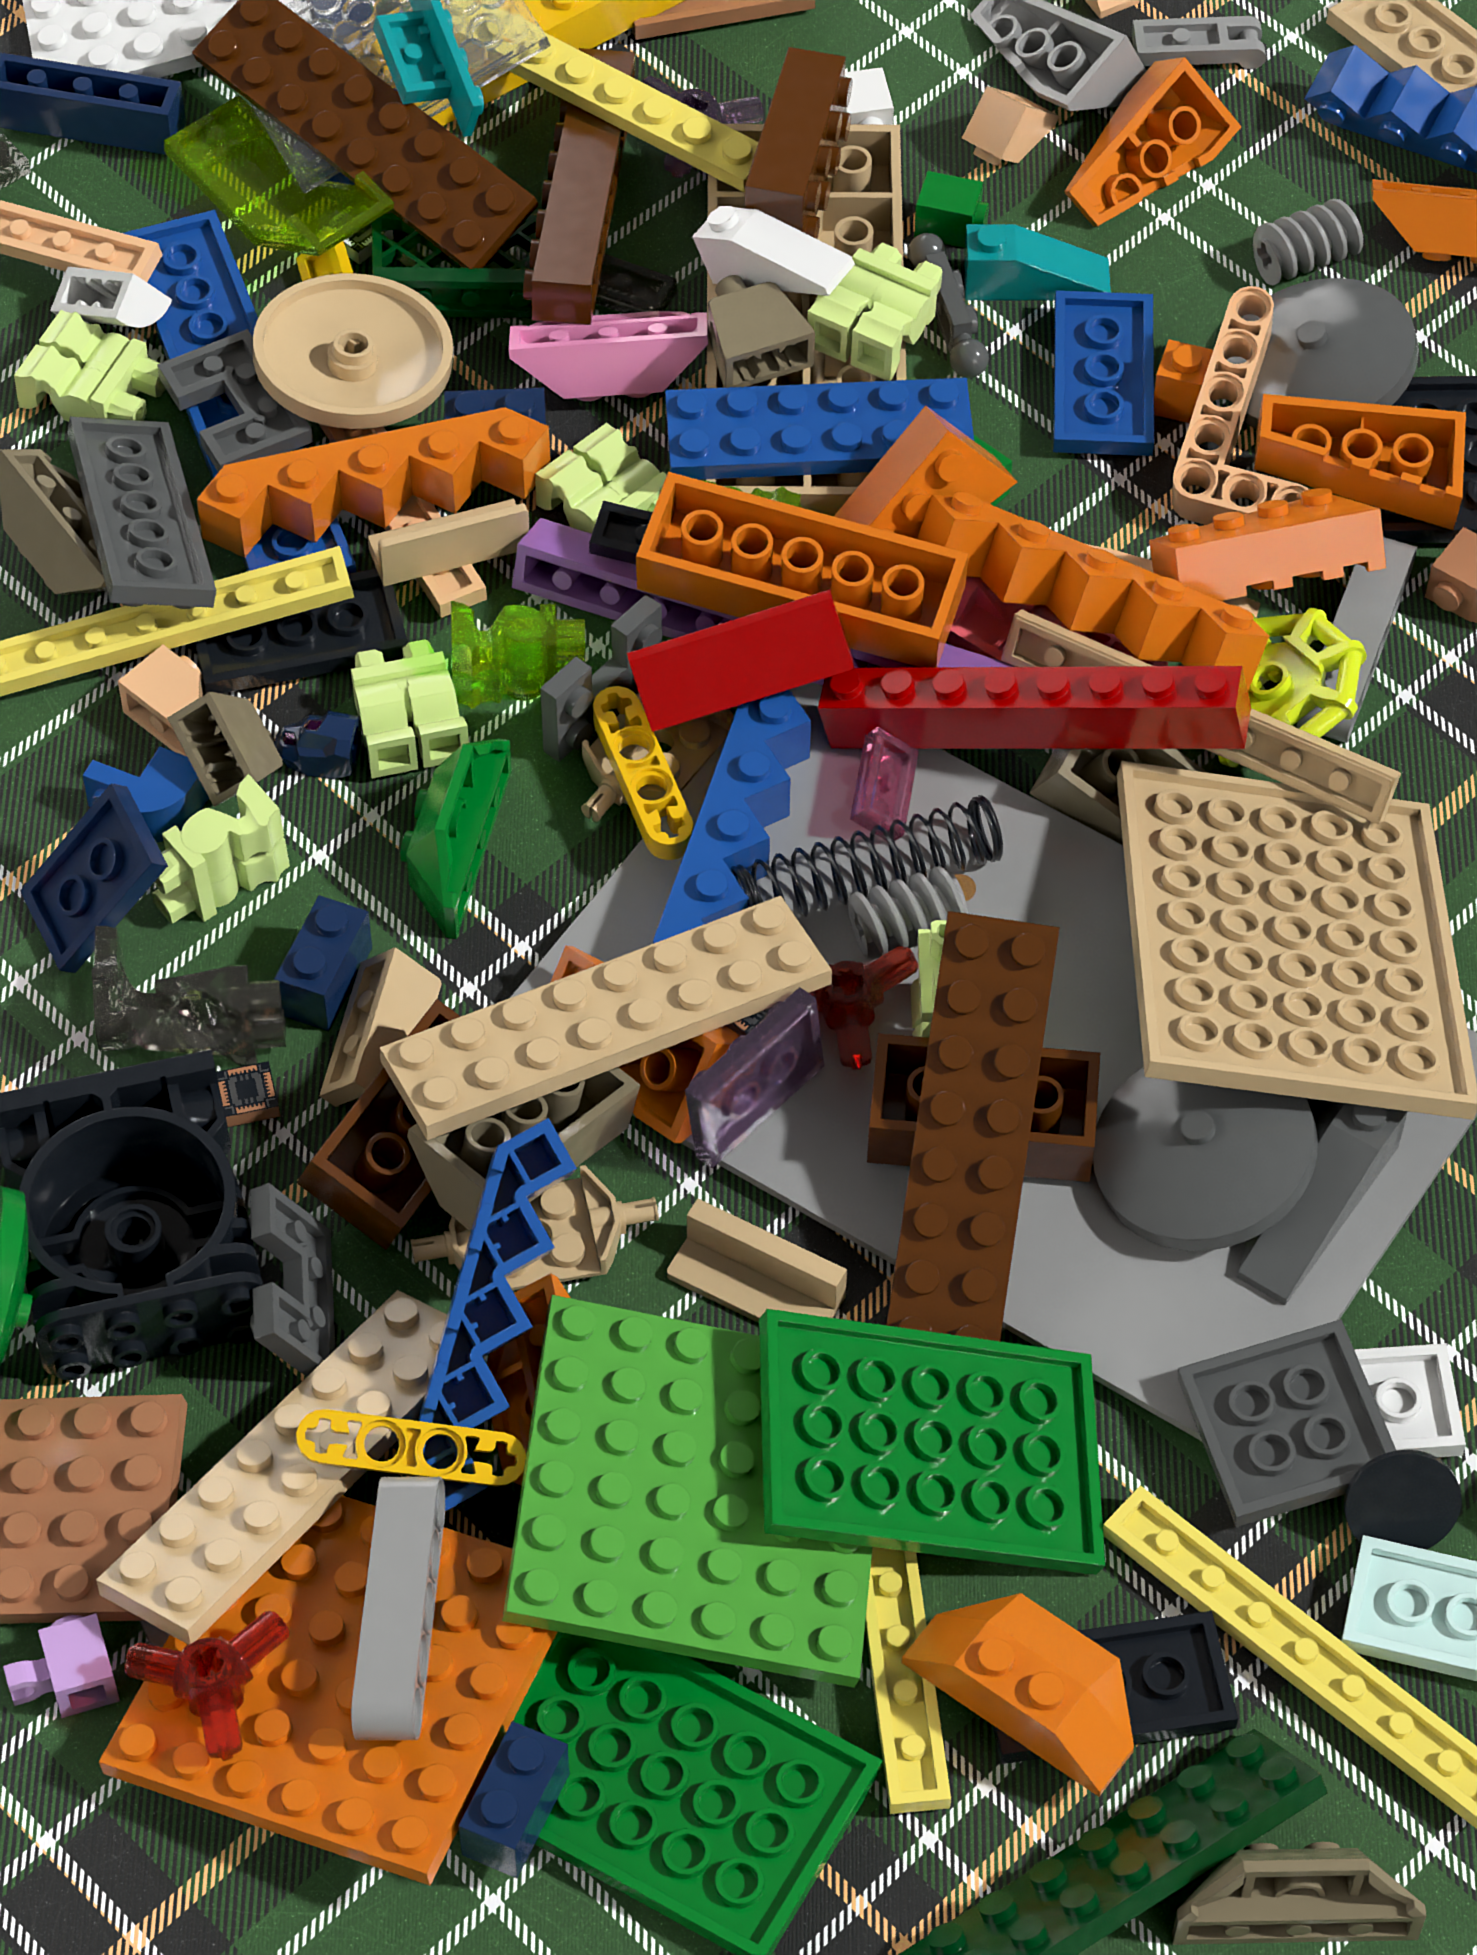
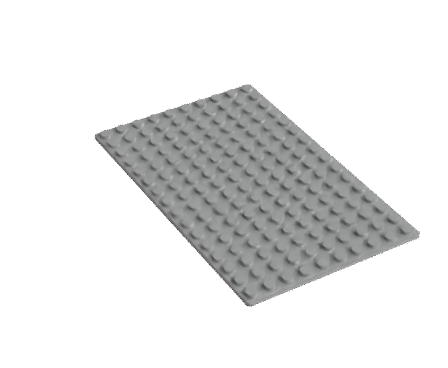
M811 682L789 689L811 720L810 758L784 769L791 778L790 816L764 827V830L770 837V869L771 862L776 853H781L791 863V856L795 848H802L811 857V850L815 842L823 843L830 850L835 836H840L850 845V839L854 831L859 830L870 839V833L874 825L882 826L889 833L894 819L901 820L909 827L913 814L918 813L928 821L933 808H939L948 815V811L954 802L960 803L967 809L972 797H978V795L986 797L995 811L1003 839L1002 858L1000 861L990 862L986 859L984 865L977 862L969 839L967 817L960 808L956 807L953 809L952 823L958 832L966 857L965 871L960 870L954 860L949 842L947 822L939 813H935L933 818V830L943 850L947 873H954L960 883L969 914L1060 927L1043 1047L1101 1052L1097 1126L1102 1111L1117 1089L1128 1078L1144 1067L1123 845L942 749L831 748L818 711L823 686ZM726 739L681 792L692 817L693 829ZM980 806V813L984 831L989 842V845L993 850V842L989 825L985 817V814ZM667 815L662 817L661 832H666L669 838L677 837L678 834H673L667 824ZM915 819L913 835L923 855L929 881L930 870L935 867L930 850L928 829L920 819ZM897 824L894 828V842L903 860L907 875V886L909 887L910 876L915 874L916 871L911 857L909 836L903 827ZM876 830L874 847L886 875L887 893L889 894L890 883L897 878L891 861L889 842L880 830ZM974 834L976 846H977L978 852H979V854H980L979 846H978V843H977V840H976V837H975V834ZM856 836L855 855L862 868L869 896L870 889L877 886L871 864L870 849L861 836ZM642 839L511 997L550 983L565 945L574 946L602 962H606L653 944L654 936L683 857L675 860L659 859L650 853ZM837 841L835 860L843 876L849 901V896L852 893L858 892L852 873L850 854L843 843ZM955 842L956 849H957V853H958V856H959V858H960V854H959V851H958V847H957V844H956V842ZM817 847L815 862L828 899L827 911L821 909L813 885L811 867L801 853L796 854V873L807 900V917L803 916L799 910L791 873L780 858L776 862V879L786 904L832 969V983L787 1001L789 1004V1015L757 1045L737 1096L681 1144L889 1263L896 1265L910 1166L867 1163L868 1134L878 1033L912 1036L915 1028H912L910 986L915 979L919 978L918 935L914 930L908 931L909 946L905 949L901 948L894 936L889 937L888 954L883 956L874 943L868 944V955L865 957L858 945L851 925L848 903L847 905L842 904L837 895L830 860L821 847ZM769 875L756 880L763 902L773 899L772 881ZM1467 1028L1477 1083V1033ZM1408 1111L1398 1149L1286 1305L1237 1278L1245 1242L1216 1250L1186 1251L1160 1246L1132 1232L1114 1215L1105 1201L1094 1172L1093 1162L1090 1182L1024 1177L1002 1327L1037 1347L1091 1354L1092 1373L1095 1381L1202 1441L1178 1381V1368L1340 1320L1474 1120Z

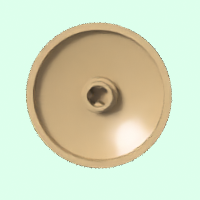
M341 273L302 281L287 288L271 300L261 312L254 328L253 363L255 372L264 389L274 400L290 412L309 421L326 426L367 429L388 426L411 418L430 406L440 396L449 381L452 370L453 339L450 328L441 312L428 299L415 290L383 277L357 273Z

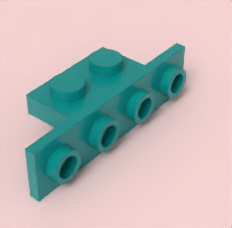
M409 0L413 10L411 12L376 16L373 30L402 104L448 99L463 137L472 136L478 116L484 110V99L480 87L474 86L469 74L467 54L463 47H458L454 37L453 21L450 12L447 9H443L440 0Z

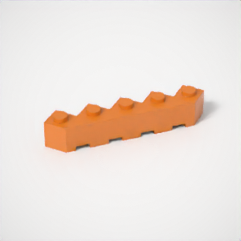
M504 407L226 464L197 498L202 538L245 558L272 524L316 543L342 509L386 529L412 495L456 514L481 480L522 499H526L535 487V473L550 463L549 426Z
M956 492L953 496H931L917 539L969 553L966 576L980 577L1002 602L1046 605L1070 631L1114 634L1139 660L1181 662L1184 666H1242L1247 690L1249 691L1269 635L1253 620L1254 616L1248 610L1227 604L1184 586L1173 578L1160 576L1117 558L1106 550L1091 547L1062 535L1039 522L1024 519L988 504L972 494Z

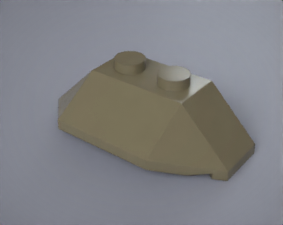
M0 449V499L3 529L18 547L19 552L27 558L43 578L46 586L54 594L68 595L107 591L79 480L69 472L50 464L52 458L41 449Z
M1316 1842L1305 1846L1304 1849H1279L1278 1846L1271 1843H1255L1244 1847L1243 1850H1239L1225 1859L1177 1909L1172 1930L1173 1945L1418 1940L1426 1919L1425 1904L1358 1848H1340L1338 1844L1333 1842Z

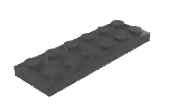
M70 416L67 435L110 603H121L130 607L146 604L174 606L179 609H191L194 607L213 608L217 590L169 422Z

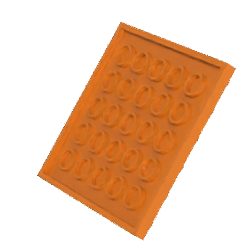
M342 1495L191 1646L169 1635L101 1756L99 1764L105 1775L430 1886L459 1829V1824L511 1722L514 1720L557 1631L502 1621L512 1548L444 1527L420 1737L418 1740H355L351 1720L352 1696L376 1506Z

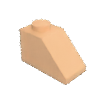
M987 86L962 139L976 146L973 152L974 155L991 164L999 166L1001 159L1019 163L1056 125L1060 116L1021 95Z
M162 644L118 680L123 713L172 751L184 756L187 755L167 717L203 696L201 687L202 675L199 668L187 656L181 655L179 657Z

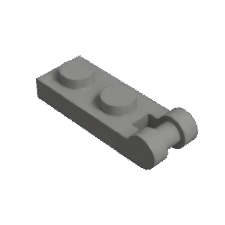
M1254 16L1133 20L1132 22L1133 48L1144 66H1151L1155 61L1185 57L1191 65L1239 63L1245 69H1256L1266 61L1265 47L1260 41L1262 38L1261 23Z

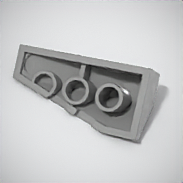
M982 0L970 14L974 23L1038 97L1069 111L1119 106L1126 94L1147 71L1127 35L1044 0Z

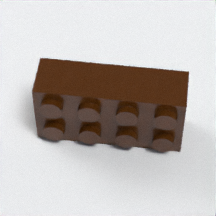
M788 47L745 184V208L757 209L818 239L820 217H816L818 210L826 211L831 189V183L827 182L828 175L836 177L841 158V147H837L839 141L846 142L849 136L851 113L844 112V107H848L850 102L853 79L845 77L846 56Z
M436 999L408 1036L461 1016ZM384 1067L312 1158L296 1183L387 1250L432 1189L407 1138L408 1130L417 1122Z
M878 1033L869 1121L867 1163L910 1166L929 1037ZM1042 1048L1024 1177L1090 1182L1095 1148L1101 1052Z

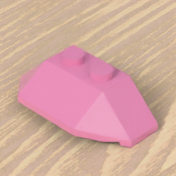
M650 311L594 315L591 325L540 321L530 326H510L509 358L563 399L577 398L581 401H595L603 396L615 395L642 398L652 393L663 392L708 345L707 312L688 314L679 311Z

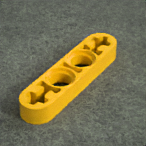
M614 686L601 690L595 696L593 702L594 727L645 845L650 853L659 859H679L685 854L693 832V821L654 732L651 731L642 704L637 695L628 688ZM617 708L620 714H625L624 728L619 730V722L615 713L608 710ZM628 745H640L646 748L648 754L639 760H629L623 757L620 751ZM653 784L662 787L666 794L657 800H646L640 797L637 791L645 785ZM667 815V824L673 834H678L677 837L669 838L666 832H661L662 817Z
M329 1409L315 1410L307 1414L299 1423L296 1432V1445L301 1455L308 1461L317 1464L414 1477H442L445 1481L492 1487L506 1486L517 1480L524 1471L526 1452L522 1443L513 1435L504 1432ZM319 1420H326L330 1422L331 1432L349 1435L348 1422L361 1424L355 1439L357 1459L343 1457L347 1445L329 1444L326 1453L320 1454L315 1452V1442L305 1439L306 1430H315ZM384 1427L395 1433L399 1448L397 1454L392 1459L379 1462L368 1456L364 1447V1440L371 1430ZM435 1435L449 1437L457 1447L456 1460L452 1466L446 1469L431 1467L423 1456L425 1442ZM465 1438H475L478 1440L474 1449L475 1452L490 1453L494 1450L496 1443L505 1444L506 1454L515 1457V1466L506 1467L502 1472V1476L492 1475V1465L474 1461L472 1463L474 1474L462 1473L461 1469L468 1455Z

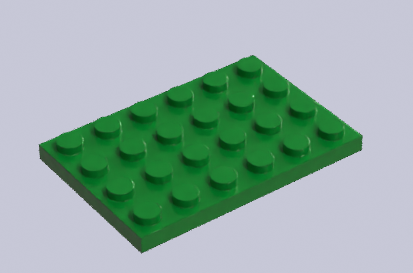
M766 1309L759 1318L765 1534L1097 1575L1106 1566L1091 1354Z
M557 1632L513 1720L516 1723L568 1744L570 1774L535 1845L735 1955H772L881 1773L883 1760L688 1656Z

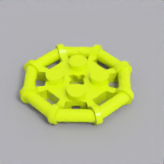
M1309 608L1305 613L1260 618L1254 616L1253 620L1269 637L1282 636L1285 642L1272 643L1270 638L1268 639L1248 691L1251 708L1291 726L1296 724L1315 707L1322 708L1320 712L1299 728L1319 738L1343 719H1352L1358 710L1355 697L1360 667L1367 657L1363 644L1348 638L1327 620L1326 613L1320 609ZM1313 640H1320L1327 648L1317 653L1309 645ZM1339 669L1335 690L1327 687L1325 683L1326 673ZM1269 680L1275 683L1281 680V682L1272 689L1265 690L1263 686ZM1218 755L1219 761L1223 765L1229 767L1239 765Z

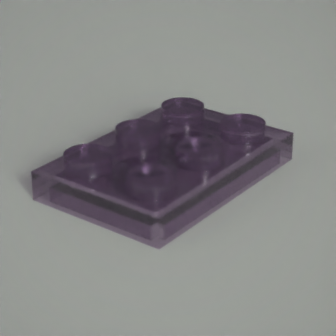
M799 987L787 999L774 1004L757 1026L747 1035L736 1038L727 1052L708 1070H702L697 1073L691 1080L688 1088L685 1089L695 1155L697 1159L710 1168L716 1166L825 1066L816 997Z

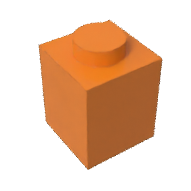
M1168 339L1156 374L1154 415L1190 423L1213 349Z

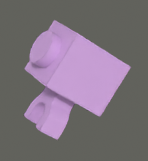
M96 1613L85 1617L80 1615L65 1616L56 1620L50 1627L38 1630L45 1658L34 1661H19L3 1666L14 1706L30 1702L45 1693L54 1691L61 1718L120 1701Z

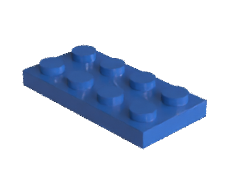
M1056 290L1054 302L1053 452L1153 456V294Z

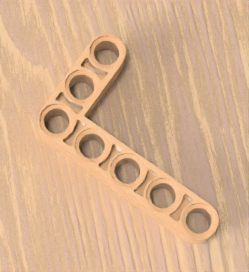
M1247 286L1240 288L1229 301L1173 473L1172 505L1174 511L1180 517L1189 521L1207 525L1213 523V516L1217 514L1241 512L1244 515L1257 511L1259 503L1271 500L1292 502L1301 499V493L1309 490L1298 483L1229 466L1271 337L1274 303L1271 295L1260 287ZM1247 314H1252L1260 317V319L1256 321H1246L1241 317ZM1235 356L1242 357L1247 361L1241 364H1233L1227 361V359ZM1219 399H1227L1233 404L1227 407H1219L1213 404V402ZM1205 442H1213L1219 445V448L1204 450L1198 445ZM1191 485H1199L1205 491L1199 494H1191L1184 489ZM1238 498H1248L1254 504L1241 507L1232 501Z

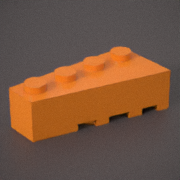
M925 405L834 517L917 539L932 495L953 496L956 492H965L991 504L1015 485L1017 481L994 455Z
M1328 488L1306 490L1301 493V499L1292 502L1285 500L1265 501L1257 505V511L1244 515L1241 512L1217 514L1213 516V523L1203 526L1196 524L1176 525L1168 529V535L1149 540L1153 573L1173 578L1184 586L1220 601L1247 596L1248 585L1257 590H1279L1294 587L1293 576L1303 578L1321 576V579L1325 581L1344 577V566L1358 564L1364 566L1368 572L1386 568L1380 508L1333 495L1332 490Z

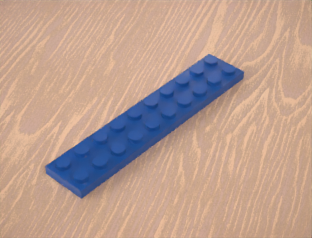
M215 210L123 233L156 242L161 249L162 257L147 283L172 299L165 314L153 323L167 360L246 329L249 330L253 337L258 317ZM226 393L186 408L212 480L218 474V471L201 446L199 431L239 416ZM307 444L295 450L309 448V445ZM337 517L316 543L272 524L245 558L242 557L248 572L340 546L348 574L356 572L355 561Z

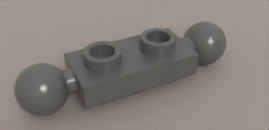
M932 233L917 235L908 247L910 263L916 268L919 263L927 261L942 269V282L936 299L935 318L950 354L951 367L961 377H977L986 369L989 362V354L986 347L980 341L972 339V334L978 332V321L973 305H966L963 299L964 287L961 274L958 269H951L946 257L945 244L940 237Z

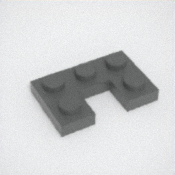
M248 329L157 364L159 378L180 411L226 393L238 412L239 416L199 431L201 446L218 472L226 464L290 452L313 442L312 429L306 419L280 405L269 395L259 381L253 363V337Z
M644 595L611 625L612 658L593 675L592 667L575 657L540 688L543 751L560 762L573 749L578 750L582 748L584 740L589 741L595 730L593 702L595 696L601 690L620 686L628 688L634 693L638 691L627 653L662 642V605L648 595ZM617 708L608 710L613 711L616 716L620 714Z
M267 1183L250 1190L251 1214L247 1220L250 1223L251 1239L283 1262L284 1286L280 1288L275 1283L270 1282L253 1288V1313L250 1318L251 1330L257 1342L307 1377L335 1350L331 1230L273 1185Z

